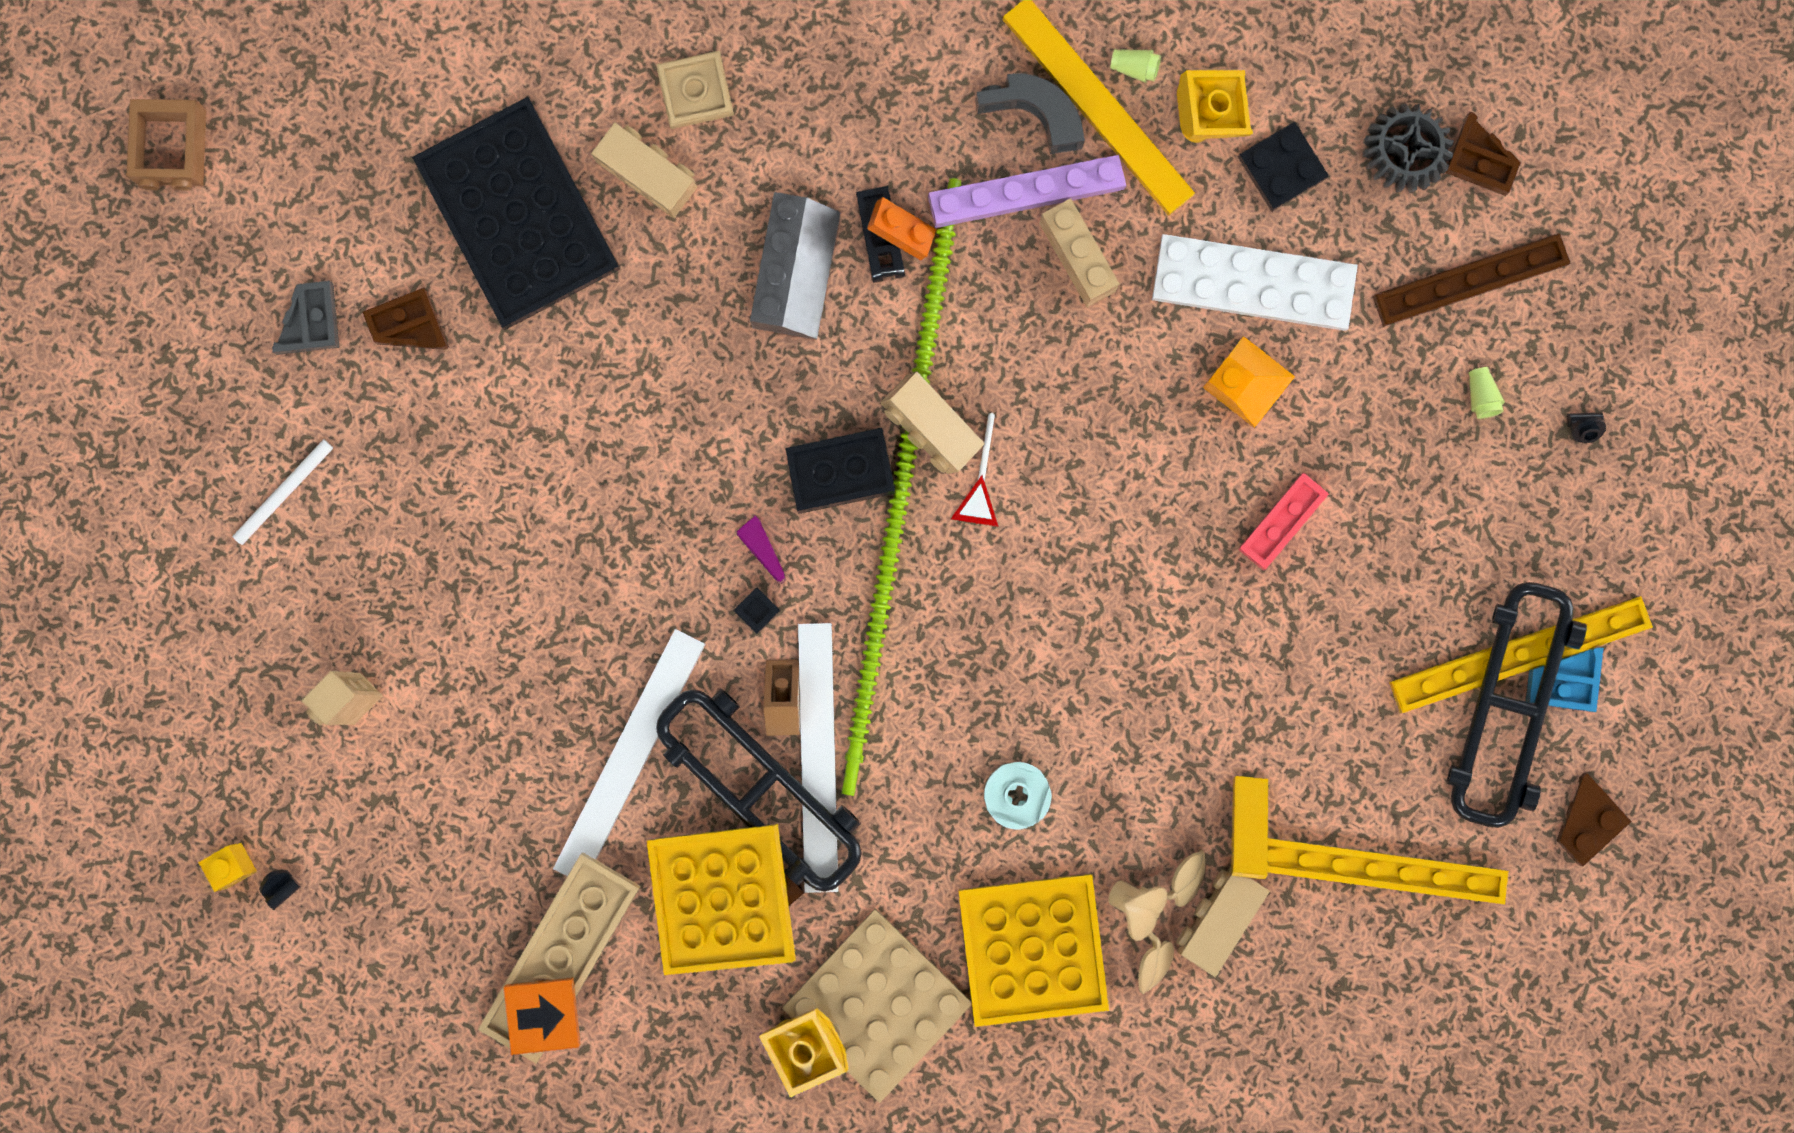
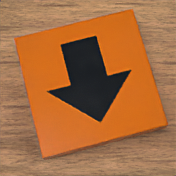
M573 977L506 984L503 987L511 1055L580 1047L581 1041Z

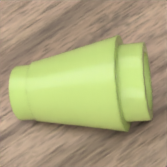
M1115 49L1110 68L1144 83L1147 80L1155 81L1161 55L1154 54L1153 50Z
M1482 367L1470 371L1471 411L1476 413L1478 419L1501 414L1504 411L1502 405L1505 401L1489 372V368Z

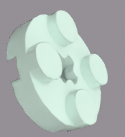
M1012 762L1001 765L989 776L985 784L984 800L986 808L995 821L1006 828L1021 830L1033 826L1045 817L1050 808L1052 795L1048 781L1039 769L1028 763ZM1017 786H1022V793L1027 795L1026 801H1019L1018 805L1012 804V798L1008 796L1009 790H1015Z

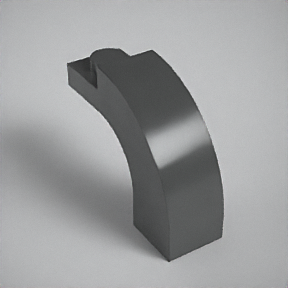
M1015 73L1007 74L1006 88H1001L1000 85H990L977 92L976 107L978 114L1008 109H1021L1035 115L1045 128L1050 154L1082 150L1085 138L1078 111L1070 98L1053 83L1034 75Z

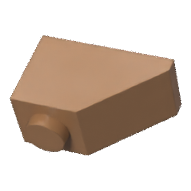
M799 659L766 660L764 687L766 736L800 735Z

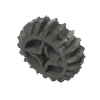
M1406 103L1402 104L1398 111L1394 107H1390L1386 111V115L1379 114L1375 119L1376 124H1371L1367 129L1370 135L1364 138L1363 144L1369 148L1364 150L1363 157L1373 159L1367 163L1366 169L1377 168L1378 171L1374 174L1373 178L1378 180L1381 176H1384L1386 178L1383 185L1384 188H1388L1394 182L1396 183V193L1401 192L1405 185L1409 193H1414L1418 186L1425 190L1430 186V182L1436 183L1441 178L1440 173H1445L1448 170L1449 165L1446 162L1452 159L1453 153L1447 149L1453 145L1454 140L1444 138L1450 132V128H1440L1439 125L1443 121V117H1437L1433 120L1430 117L1432 109H1427L1423 114L1421 113L1420 104L1414 105L1411 111ZM1407 126L1403 136L1394 135L1392 138L1385 136L1386 132L1391 128ZM1420 131L1428 138L1429 142L1421 137ZM1407 141L1409 144V150L1413 151L1409 156V152H1407L1408 147L1404 145ZM1387 154L1395 158L1397 166L1390 161ZM1424 158L1431 160L1427 168L1419 171H1409V167L1414 163V160L1422 161Z

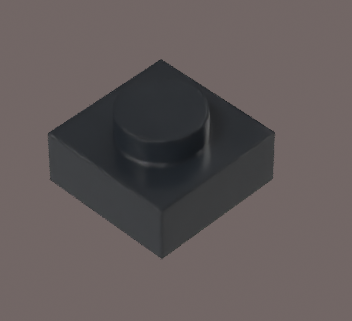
M758 587L733 610L756 634H759L781 612Z

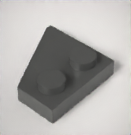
M331 281L297 284L291 298V307L286 311L282 324H284L278 343L274 342L272 352L276 355L340 348L333 283Z

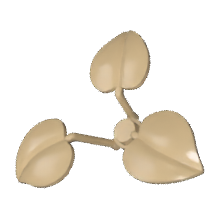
M1201 849L1199 852L1189 855L1177 867L1172 879V890L1170 892H1166L1162 887L1147 889L1142 886L1140 889H1137L1122 880L1118 881L1110 891L1109 904L1125 912L1130 937L1135 941H1140L1148 936L1152 941L1153 948L1146 951L1139 967V990L1142 994L1155 987L1166 975L1174 957L1172 943L1169 941L1160 943V940L1154 935L1152 930L1165 907L1167 899L1172 900L1175 898V904L1182 907L1188 904L1198 893L1204 879L1206 866L1205 853Z

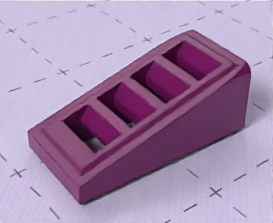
M754 516L736 531L737 536L779 584H783L786 581V575L757 516Z

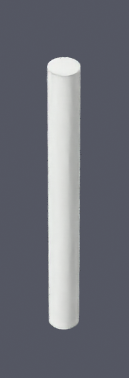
M323 439L232 537L243 545L329 454L333 447Z

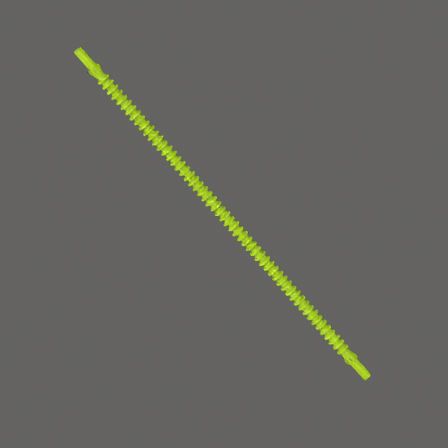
M950 178L947 189L960 187L962 181ZM955 224L943 226L936 230L939 238L935 239V243L938 246L933 248V252L936 253V256L931 258L934 266L930 267V271L933 274L928 276L931 284L926 286L930 292L925 294L928 302L923 304L926 312L922 313V317L925 320L920 322L923 330L918 332L921 340L917 341V345L920 348L915 350L918 358L913 360L917 366L912 369V372H918L928 384H930V381L927 379V376L932 374L929 367L933 366L930 358L935 356L932 348L937 346L933 342L934 339L938 338L935 330L940 328L937 320H941V315L938 312L943 310L940 302L945 300L942 296V293L946 292L943 284L948 282L945 274H948L950 271L946 266L951 264L948 256L953 254L950 247L954 246L951 238L956 236V233L953 231ZM906 430L905 433L900 435L904 441L899 443L902 451L897 453L900 461L895 463L899 467L898 471H894V475L897 476V479L893 480L896 494H893V499L889 500L892 508L887 509V512L890 513V518H886L889 526L884 528V531L887 532V536L882 538L885 541V546H881L884 554L879 556L882 564L877 566L881 572L876 575V578L879 579L878 584L874 585L877 588V593L872 595L876 598V601L871 603L874 611L869 613L872 621L867 623L871 629L866 632V635L869 636L868 641H864V644L867 645V650L862 652L866 655L865 660H861L864 668L859 670L862 678L857 680L861 686L856 689L859 697L854 699L857 702V707L852 709L856 712L855 717H851L854 725L849 727V730L852 731V736L847 737L850 741V747L845 755L847 764L841 794L850 796L855 794L860 763H863L864 758L862 755L863 743L868 741L864 738V735L869 733L866 725L871 723L868 719V714L873 713L872 710H869V707L874 704L871 696L876 694L873 691V686L878 684L874 681V678L879 676L876 668L881 666V663L878 662V657H882V653L879 650L884 647L881 639L886 637L883 634V629L887 628L884 621L889 619L886 611L891 609L888 605V600H892L889 592L894 590L891 582L896 580L893 577V572H897L894 564L899 562L896 554L901 552L897 546L902 543V540L899 539L900 534H904V531L901 530V525L906 523L902 520L903 516L907 515L904 507L909 505L906 497L911 495L907 492V489L912 487L909 479L914 477V474L911 473V469L915 468V464H912V461L917 459L914 450L919 449L908 439L907 435L909 433Z

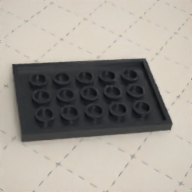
M529 97L510 105L412 157L504 330L621 270Z

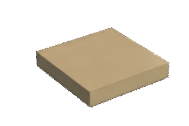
M720 51L656 64L671 129L734 115Z

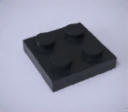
M1295 121L1242 152L1237 157L1271 212L1329 177Z

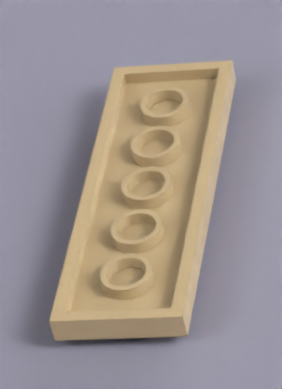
M582 852L504 986L506 984L573 977L575 996H577L641 886ZM502 987L478 1030L510 1048L504 988ZM544 1052L520 1055L537 1064Z

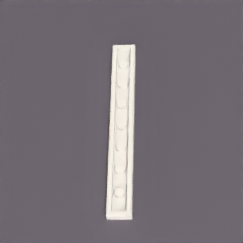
M832 623L798 624L802 786L833 815L837 810ZM803 806L804 861L819 877L827 878L838 869L837 837ZM804 882L805 893L824 892L815 890ZM839 887L825 892H838Z
M677 629L674 630L553 867L554 870L568 876L582 852L595 860L597 859L658 739L656 731L658 717L675 697L681 694L706 644Z

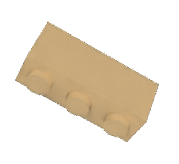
M614 122L591 153L595 162L672 218H675L697 189L693 179V172L681 163L675 166L666 160L668 155L658 146L652 144L651 147H648L641 142L642 136L630 126L626 125L623 129Z
M1070 198L1044 212L1041 215L1039 224L1086 307L1088 308L1115 293L1119 282L1072 199Z
M918 372L906 375L880 402L886 409V416L894 424L902 425L909 433L907 437L912 444L919 449L923 448L932 457L930 461L933 466L942 473L959 472L985 444Z
M330 671L309 692L302 702L308 707L306 710L307 715L319 725L323 723L325 725H355L383 695L361 673Z
M1231 866L1227 871L1222 869L1212 884L1216 888L1209 900L1204 898L1199 903L1194 913L1198 918L1191 928L1186 926L1182 930L1176 941L1180 945L1177 949L1180 955L1215 978L1270 892L1251 878L1231 876Z

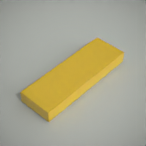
M1235 776L1233 779L1231 876L1266 879L1268 876V779Z

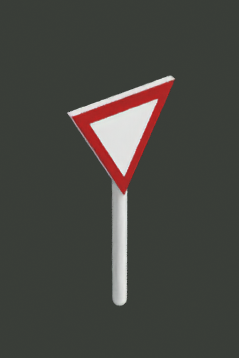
M994 413L988 414L978 481L951 517V520L999 527L985 485Z

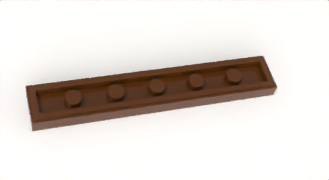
M1558 233L1375 294L1372 297L1382 325L1385 327L1566 267L1571 262L1561 235Z

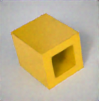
M242 843L228 845L198 862L214 892L228 889L257 872Z

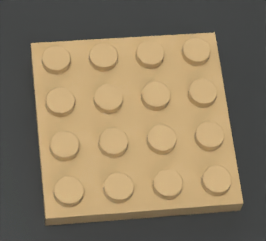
M874 909L788 1000L782 1009L791 1018L816 1008L826 1015L845 1048L849 1069L847 1072L880 1103L972 1005V1002L880 912Z

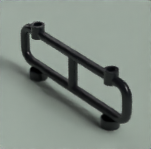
M1524 582L1510 590L1504 605L1496 604L1491 622L1498 624L1496 636L1459 766H1450L1446 784L1453 786L1451 803L1454 811L1459 817L1469 822L1486 827L1500 828L1508 825L1515 819L1519 808L1534 812L1538 805L1541 787L1528 783L1527 779L1564 648L1566 646L1579 650L1584 642L1587 630L1586 624L1573 621L1574 607L1572 601L1565 592L1557 588L1535 582ZM1527 595L1556 602L1560 608V614L1534 704L1494 693L1510 634L1517 619L1519 602ZM1490 706L1530 717L1505 808L1497 815L1472 809L1465 803L1466 790L1471 782L1472 769Z
M693 689L684 691L675 697L657 719L656 731L658 738L667 748V751L663 754L664 757L676 768L683 763L747 827L765 826L749 809L776 781H779L848 849V857L831 876L821 878L812 871L811 867L802 858L797 856L780 840L782 859L788 865L784 873L796 885L804 881L807 885L818 891H830L840 886L853 873L861 860L860 843L852 834L861 825L857 817L843 805L832 815L731 717L740 708V705L723 689H720L712 698L702 691ZM697 703L767 770L740 800L681 741L671 734L669 729L671 721L688 704Z

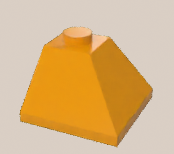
M1243 336L1202 388L1255 428L1295 376Z

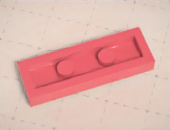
M1302 473L1238 550L1262 570H1266L1329 493L1305 473Z

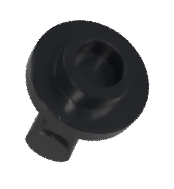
M1602 412L1567 414V426L1570 427L1575 441L1592 443L1604 435L1606 424Z
M277 870L268 873L264 877L259 891L266 899L265 902L269 907L275 910L301 886L289 871Z

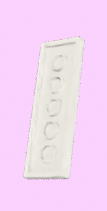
M1163 234L1152 300L1346 331L1349 328L1358 265Z

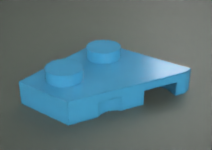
M1592 648L1561 659L1548 706L1587 712L1597 711L1604 648ZM1545 665L1529 670L1525 702L1534 704Z

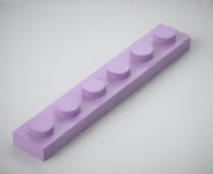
M1119 155L930 192L928 200L935 228L1062 203L1070 198L1077 200L1121 191L1127 185Z

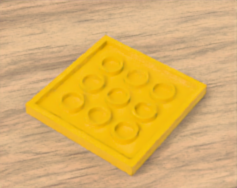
M778 824L647 840L664 975L792 963L796 960Z
M1092 874L958 890L975 1027L1109 1011Z

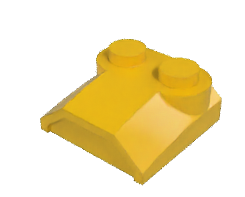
M1186 70L1180 75L1177 88V102L1180 127L1186 139L1199 143L1206 139L1245 137L1253 134L1250 126L1244 77L1246 75L1245 70Z
M818 1008L790 1020H783L777 1026L764 1031L759 1036L790 1097L849 1070L845 1048L830 1019Z

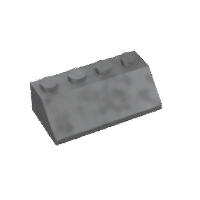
M774 192L750 317L752 328L817 340L841 212L806 197Z

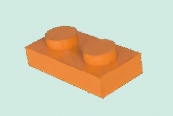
M884 197L876 201L867 227L871 232L920 261L928 256L936 232L934 227Z

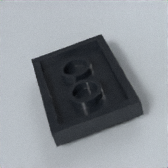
M883 428L785 448L796 508L799 514L896 494Z

